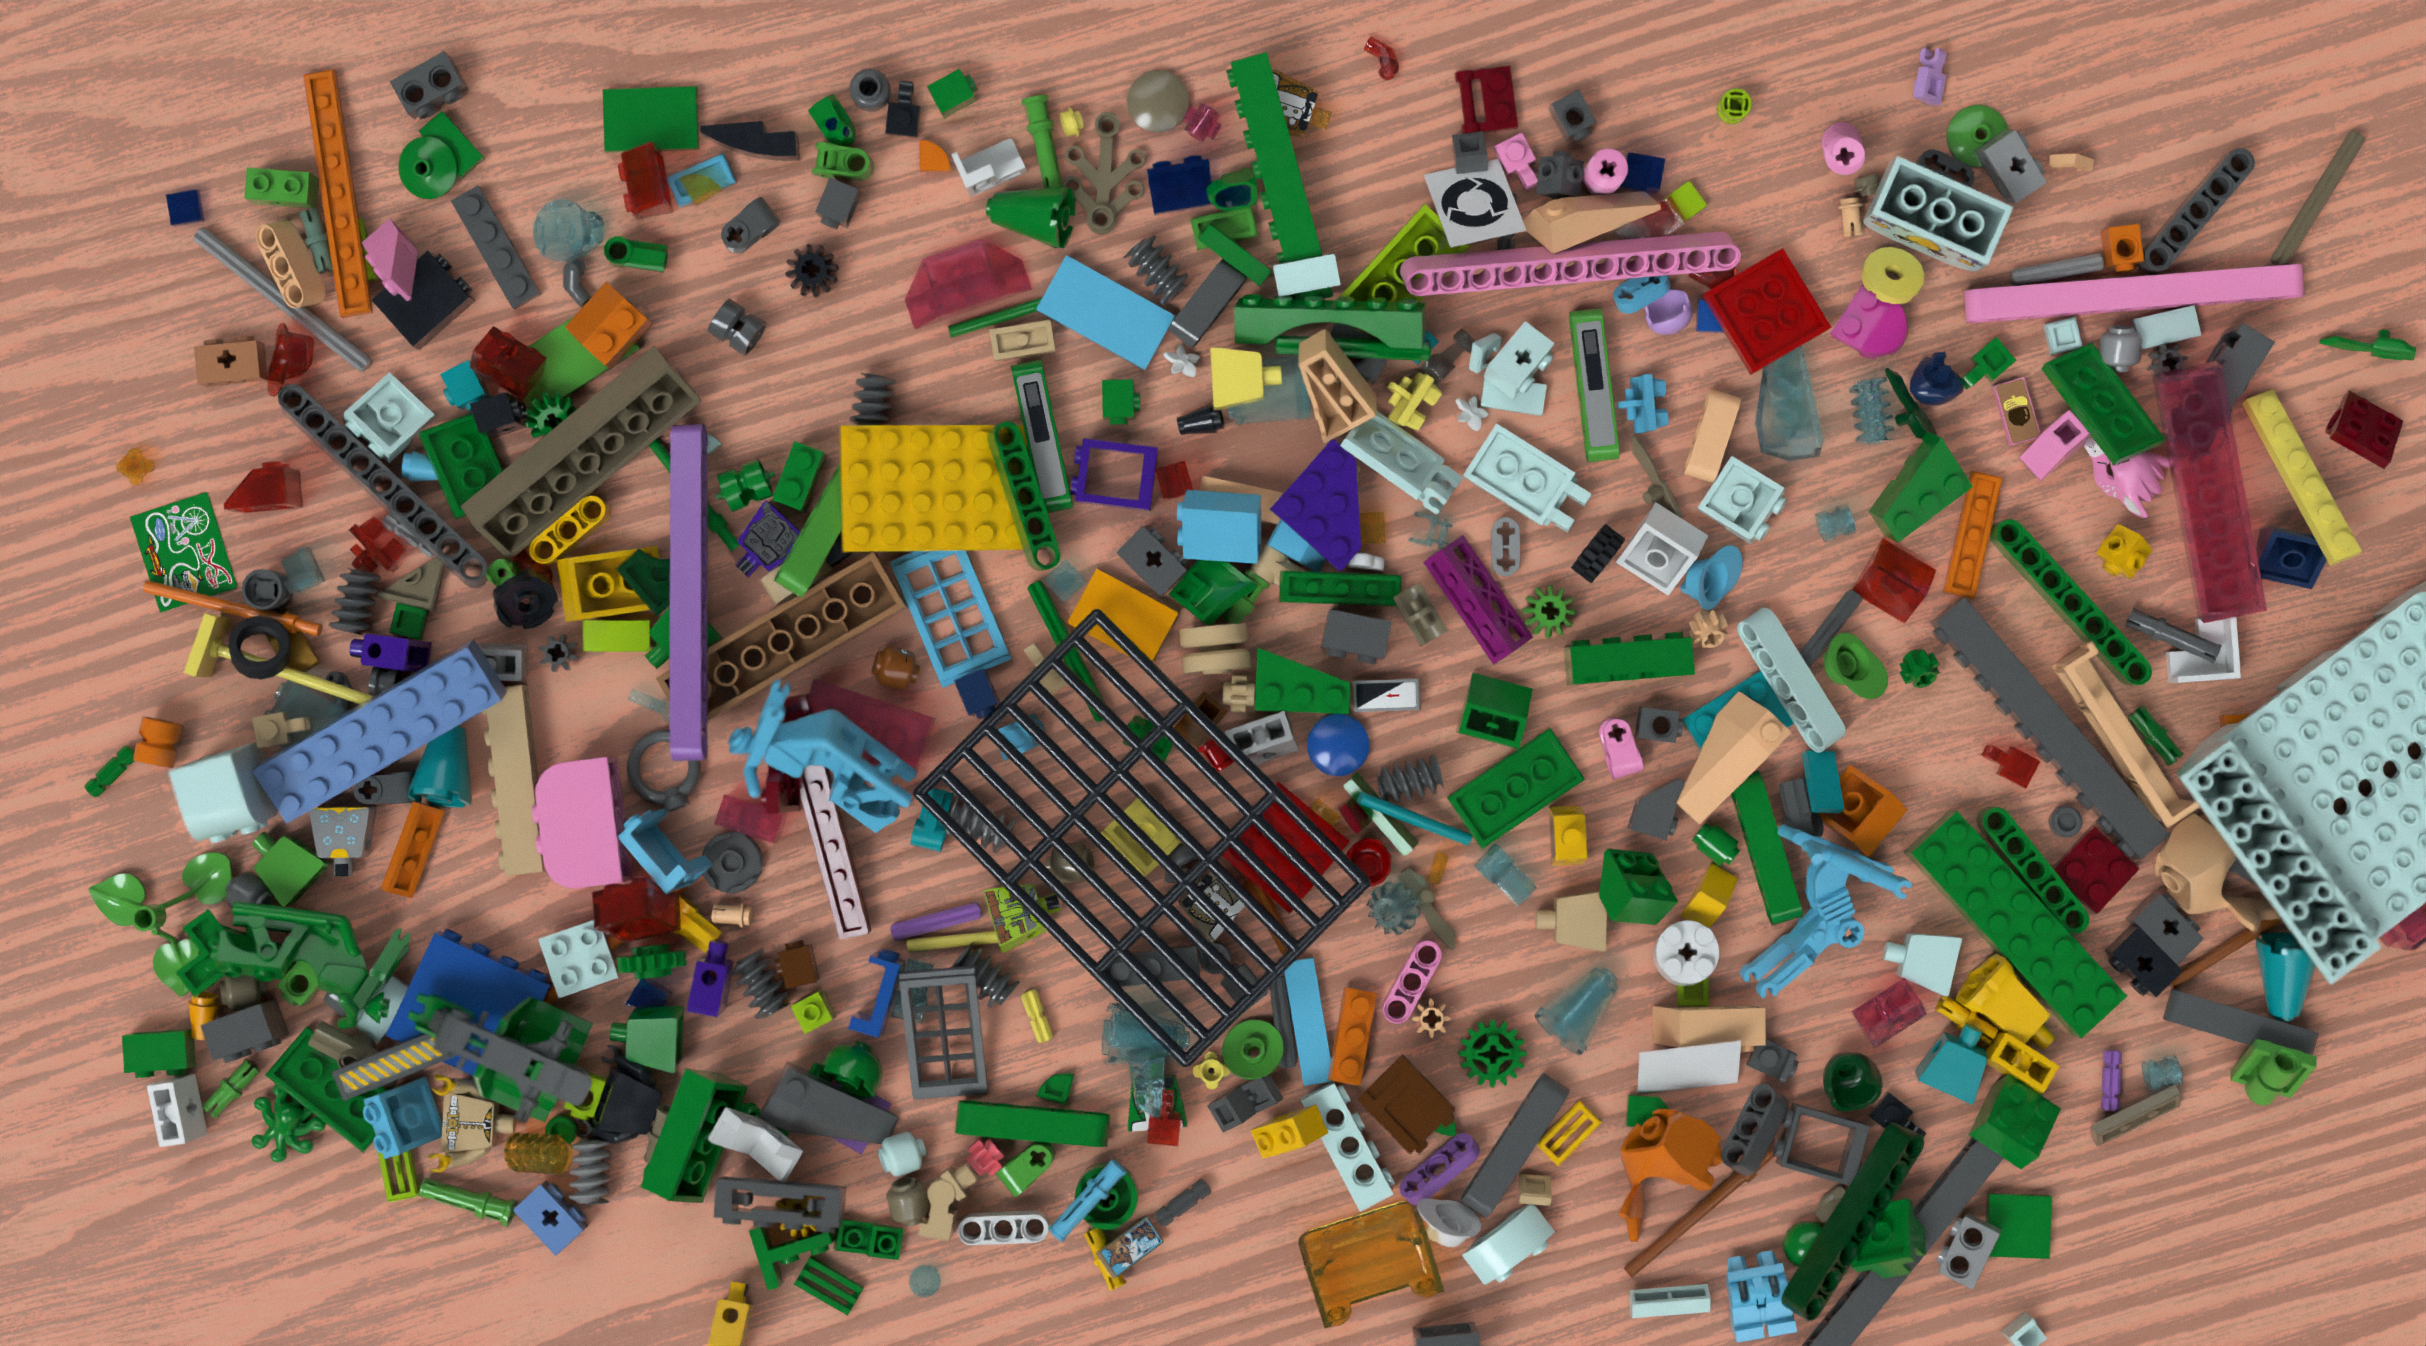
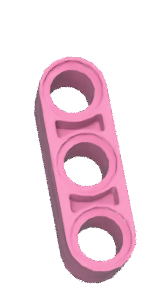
M1422 939L1413 946L1384 998L1382 1012L1389 1022L1401 1024L1410 1017L1435 972L1442 956L1439 946L1432 940ZM1432 946L1435 950L1433 960L1430 962L1420 961L1418 952L1421 947ZM1409 973H1415L1420 977L1418 987L1412 990L1406 989L1403 986V979ZM1395 1000L1402 1001L1405 1005L1404 1013L1399 1017H1393L1388 1013L1389 1004Z

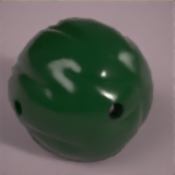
M1838 1053L1830 1058L1823 1072L1825 1094L1837 1111L1849 1112L1866 1108L1873 1104L1882 1093L1883 1080L1876 1064L1862 1053Z

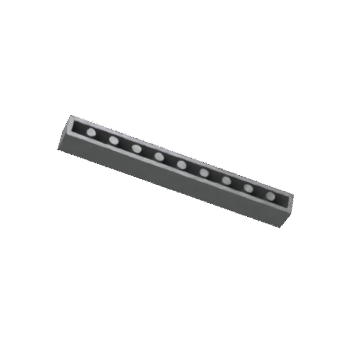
M1965 597L1958 598L1930 622L1935 628L1932 631L1934 636L1943 645L1948 643L1955 651L1953 657L1964 669L1970 668L1976 675L1973 680L1977 686L1985 693L1989 690L1996 698L1994 705L2003 715L2007 716L2009 714L2017 724L2014 725V728L2024 739L2030 738L2037 746L2034 749L2036 754L2045 763L2051 762L2058 770L2055 773L2056 777L2066 787L2070 785L2078 793L2075 797L2084 809L2087 811L2092 809L2099 817L2096 820L2097 824L2105 833H2112L2119 842L2116 845L2128 858L2132 856L2136 859H2143L2170 835Z

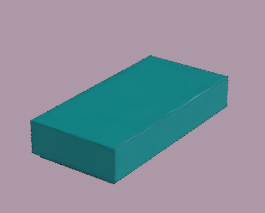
M1806 750L1802 754L1811 812L1841 813L1845 808L1835 752L1823 751L1818 753Z

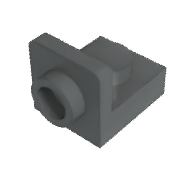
M1766 1040V1045L1754 1046V1051L1751 1052L1746 1065L1785 1083L1787 1077L1792 1078L1795 1074L1799 1061L1795 1060L1797 1057L1795 1052Z

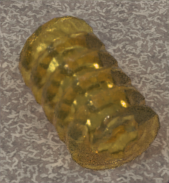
M516 1132L512 1133L505 1142L504 1159L507 1166L512 1171L518 1173L560 1175L568 1171L572 1164L573 1147L557 1134Z

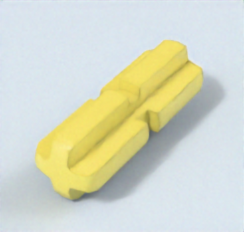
M1035 989L1024 992L1021 995V999L1028 1017L1031 1016L1032 1020L1030 1023L1037 1042L1043 1043L1051 1040L1053 1033L1046 1015L1042 1013L1044 1009L1038 992Z

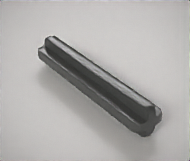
M1848 590L1801 650L1800 655L1809 669L1862 602L1863 598L1854 590Z
M1280 976L1269 987L1274 1026L1280 1033L1284 1043V1054L1280 1067L1292 1068L1296 1066L1286 980L1284 976Z

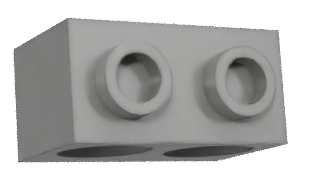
M1969 1213L1965 1215L1964 1219L1957 1217L1950 1232L1955 1238L1950 1247L1943 1246L1936 1261L1941 1264L1938 1273L1973 1290L2002 1230ZM1969 1228L1980 1230L1983 1236L1982 1241L1979 1243L1969 1242L1965 1236L1966 1230ZM1955 1256L1965 1257L1968 1260L1969 1268L1965 1271L1956 1270L1952 1265V1258Z

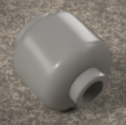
M2109 326V331L2102 333L2100 337V353L2103 362L2110 365L2115 372H2128L2129 366H2134L2141 360V335L2135 332L2132 326Z

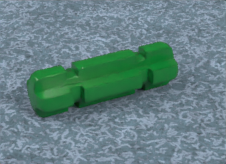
M129 745L123 746L116 753L117 757H112L95 774L96 778H91L85 784L84 788L91 796L99 797L106 790L105 786H110L127 769L126 765H131L135 761L133 760L134 749Z

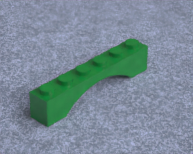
M1248 294L1244 295L1243 298H1239L1234 307L1235 343L1267 344L1277 335L1291 328L1309 323L1332 322L1362 329L1379 338L1390 348L1422 349L1426 339V303H1418L1416 299L1412 298L1400 299L1399 302H1386V299L1379 297L1370 298L1367 301H1355L1352 297L1324 300L1321 296H1308L1305 300L1292 299V296L1289 295L1280 297L1278 295L1274 299H1263L1260 295Z

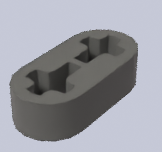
M1927 150L1916 161L1917 165L1927 169V164L1924 163V160L1934 157L1936 159L1935 165L1943 168V171L1934 168L1933 172L1955 181V178L1947 174V172L1956 174L1961 170L1964 172L1963 178L1966 182L1960 184L1970 187L1974 182V171L1969 165L1941 151Z

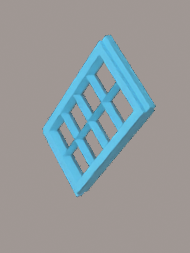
M914 551L890 561L942 688L954 684V680L982 668L987 670L1012 659L967 551ZM956 554L963 572L941 580L934 562ZM928 565L936 583L914 592L907 574ZM966 579L974 597L952 606L945 587ZM939 590L946 609L925 617L917 599ZM977 604L984 622L963 631L955 612ZM950 615L957 634L935 642L928 624ZM987 629L995 647L973 656L966 637ZM960 640L967 659L946 667L939 649Z

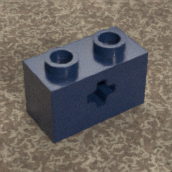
M984 668L954 680L969 716L976 715L978 719L986 718L1001 703L989 673Z

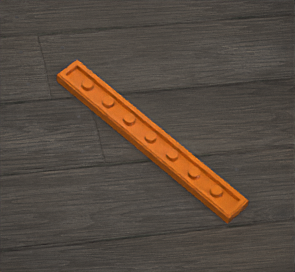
M332 69L303 74L339 314L342 318L373 313L337 72Z

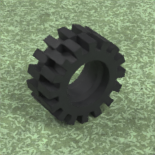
M1604 524L1584 548L1571 568L1588 582L1592 583L1620 549L1625 538L1607 524Z

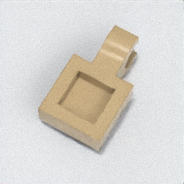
M1035 643L1024 649V652L1035 667L1045 659ZM1053 668L1040 681L1051 694L1067 685Z
M287 712L252 718L258 749L292 743L290 733L312 729L310 717L288 720Z

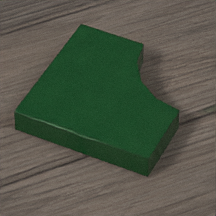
M638 548L615 568L655 616H658L670 606V558L658 559L651 557Z

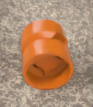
M142 717L139 734L143 739L136 742L133 760L161 767L174 768L177 750L173 746L175 743L180 742L183 725L157 718Z

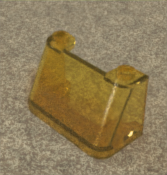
M1407 1200L1400 1201L1308 1230L1299 1237L1298 1244L1325 1329L1344 1324L1352 1315L1351 1305L1409 1286L1414 1295L1423 1298H1429L1444 1291L1422 1217L1417 1209L1418 1205H1412Z

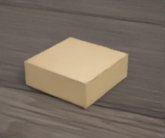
M1519 1174V1203L1550 1206L1552 1199L1551 1176Z

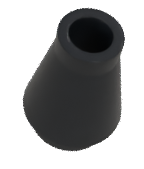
M1211 403L1184 416L1177 417V425L1181 435L1218 433V430L1225 428L1222 410H1214V405L1212 406Z

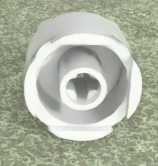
M1680 921L1672 924L1660 934L1653 948V961L1656 969L1667 981L1678 986H1691L1701 982L1714 971L1719 960V946L1713 932L1708 927L1694 921ZM1684 946H1688V951L1693 952V956L1688 961H1685L1684 956L1678 953Z

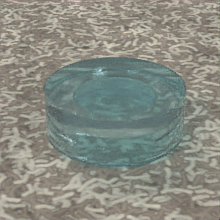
M926 1264L916 1267L909 1278L910 1289L919 1297L934 1295L941 1284V1276L938 1270Z

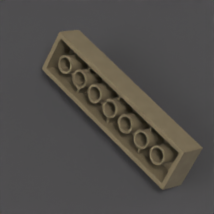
M653 346L461 505V508L474 528L510 561L538 535L579 501L592 493L702 400L687 380Z

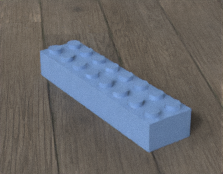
M473 639L261 761L252 772L287 824L498 703L507 694V690Z

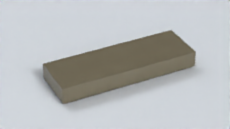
M2173 1085L2091 1125V1138L2096 1146H2100L2180 1107V1091L2176 1085Z

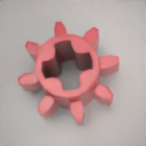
M979 1138L969 1146L968 1150L972 1154L966 1160L978 1175L982 1176L988 1172L992 1177L1003 1168L1004 1165L1000 1160L1005 1157V1154L993 1139L990 1138L984 1143Z

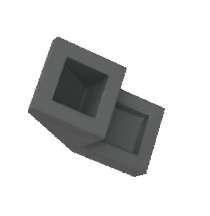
M1483 131L1452 135L1456 174L1487 171V150Z
M1269 1074L1263 1078L1245 1082L1207 1106L1222 1132H1225L1244 1123L1256 1113L1277 1104L1284 1098Z

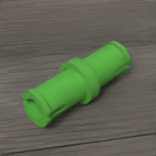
M245 1058L243 1063L228 1079L223 1078L221 1080V1086L202 1104V1107L208 1112L218 1103L210 1114L214 1118H218L235 1098L239 1099L243 1095L242 1090L261 1072L260 1069L254 1065L245 1074L253 1063Z

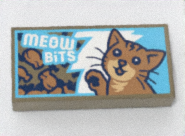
M1145 1216L1098 1250L1096 1254L1114 1279L1164 1243L1149 1218Z

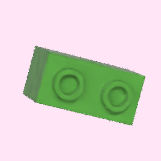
M247 168L244 199L258 205L316 208L319 178L310 172Z

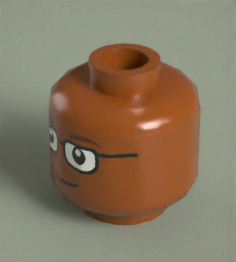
M887 646L883 651L878 650L871 673L875 675L878 684L897 690H904L910 682H916L920 665L915 664L916 659L913 652L894 646Z

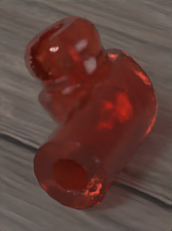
M1370 36L1363 50L1379 58L1381 65L1378 71L1379 76L1385 80H1392L1395 73L1399 71L1395 50Z

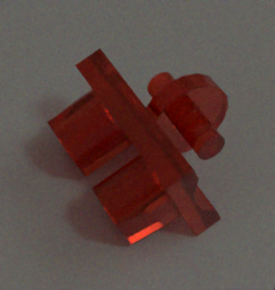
M376 517L370 518L361 526L354 524L349 529L355 538L366 548L363 551L358 544L351 547L350 551L356 556L352 566L357 570L365 565L370 572H373L378 567L372 560L374 557L387 571L394 573L400 567L397 562L401 560L407 549L396 538L389 541L383 548L375 541L387 530Z

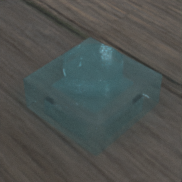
M1066 559L1043 579L1064 603L1087 583Z

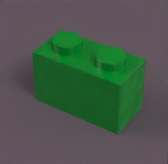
M794 441L772 500L805 513L827 454Z
M191 1029L138 1032L122 1035L124 1073H135V1078L155 1076L154 1071L166 1070V1076L186 1074V1069L196 1066L194 1039L191 1038Z

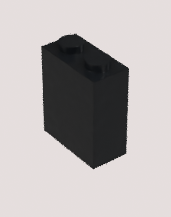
M426 251L417 259L412 296L408 302L399 293L393 296L386 288L372 299L373 303L411 346L418 350L422 349L475 302L470 295L473 289L461 276L456 279L449 272L452 265L440 253L435 256L429 251Z

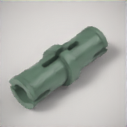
M319 208L309 209L310 215L306 210L301 211L299 216L307 235L305 243L311 249L318 273L327 272L325 264L329 271H333L328 235L325 234Z

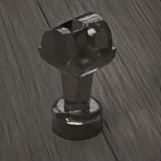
M1462 328L1453 335L1455 342L1442 353L1433 354L1430 360L1425 361L1419 367L1435 379L1433 382L1436 385L1456 368L1453 363L1463 352L1471 353L1472 343L1475 340Z

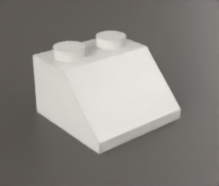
M1655 502L1616 563L1669 596L1698 557L1708 535Z

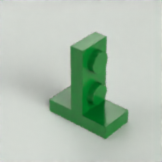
M753 1226L749 1230L768 1291L780 1287L783 1283L777 1261H781V1264L785 1265L799 1260L798 1254L810 1251L811 1255L823 1253L829 1250L828 1245L832 1244L835 1240L833 1232L818 1231L810 1234L808 1237H800L772 1246L766 1227Z

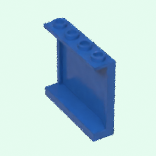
M445 929L444 932L439 930L434 933L385 1036L403 1043L425 1034L416 1030L415 1022L407 1018L409 1010L421 1012L425 1008L423 1003L416 1001L418 992L427 995L438 994L467 1008L475 1014L473 1019L475 1023H478L482 1013L487 1011L489 1015L483 1027L495 1032L501 1018L528 996L543 1001L553 983L547 981L548 975L531 968L530 972L519 968L520 963L513 958L502 955L500 959L489 954L491 949L477 942L470 945L461 941L463 936L449 929ZM468 1042L465 1045V1047L473 1050L474 1047L478 1048V1053L480 1055H482L484 1049L472 1045ZM461 1055L442 1062L457 1068ZM467 1059L463 1068L459 1070L473 1076L479 1063Z

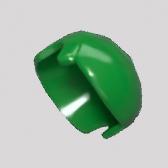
M1800 1221L1786 1231L1782 1243L1784 1254L1794 1266H1800L1824 1226L1819 1222Z

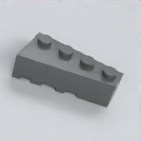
M2244 323L2224 330L2163 432L2164 438L2192 455L2202 453L2203 451L2207 452L2216 439L2215 432L2220 425L2227 421L2232 413L2231 408L2244 393L2249 381L2275 342Z

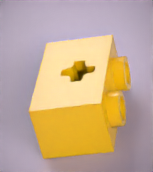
M2007 1032L1997 1033L1985 1052L1987 1055L1986 1064L2005 1076L2008 1074L2012 1075L2037 1093L2045 1092L2060 1067Z
M1317 1105L1273 1117L1250 1130L1262 1159L1306 1147L1328 1134Z

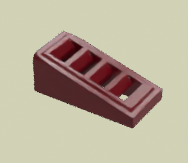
M1352 797L1338 805L1339 812L1352 832L1359 833L1372 822V819Z

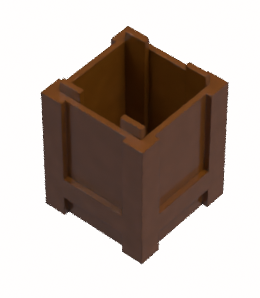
M1403 1054L1357 1099L1409 1154L1414 1150L1420 1154L1428 1146L1426 1139L1441 1124L1447 1128L1455 1120V1116L1452 1114L1455 1111V1107Z

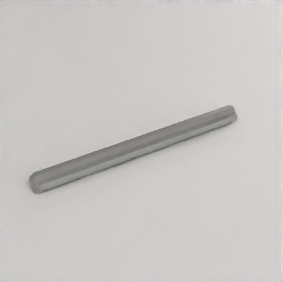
M202 227L193 237L197 244L358 371L363 372L368 368L372 361L370 357L308 308H291L288 306L275 282L209 230Z

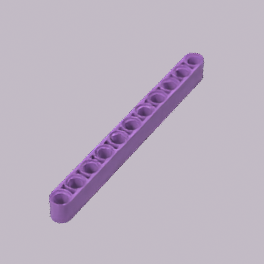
M705 424L672 425L670 433V754L673 761L706 760L708 751V437Z

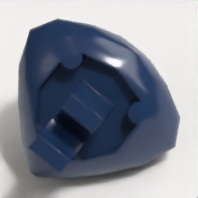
M1945 352L1933 353L1931 358L1925 357L1913 372L1910 379V393L1922 404L1929 406L1943 405L1955 399L1964 390L1965 383L1958 373L1952 370L1950 365L1944 364V360L1947 357Z

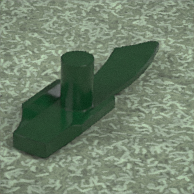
M1886 368L1885 373L1895 394L1908 411L1895 416L1896 424L1898 426L1908 424L1916 438L1922 439L1927 431L1937 435L1923 409L1910 395L1902 376Z

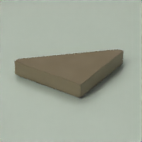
M434 558L403 576L384 590L377 592L376 597L435 611L445 565L439 559Z

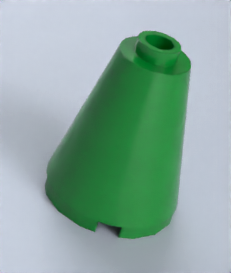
M1065 186L996 192L993 198H989L987 201L986 215L990 217L993 224L1053 248L1063 249L1068 244L1073 230V226H1068L1070 215L1075 216V195L1072 188Z

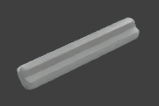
M2097 253L2014 269L2011 271V281L2013 286H2020L2100 271L2104 268L2103 257Z

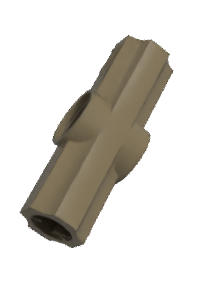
M323 1021L319 1023L308 1043L309 1046L338 1060L339 1067L380 1052L376 1049V1044L370 1037L363 1034L350 1036ZM397 1080L387 1083L385 1085L390 1088H393Z

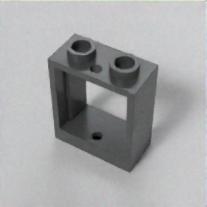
M1792 1102L1791 1109L1787 1108V1112L1782 1120V1126L1785 1127L1783 1138H1778L1774 1147L1773 1155L1777 1157L1776 1163L1785 1168L1850 1186L1857 1174L1870 1126L1863 1122ZM1801 1114L1850 1128L1838 1172L1789 1158Z

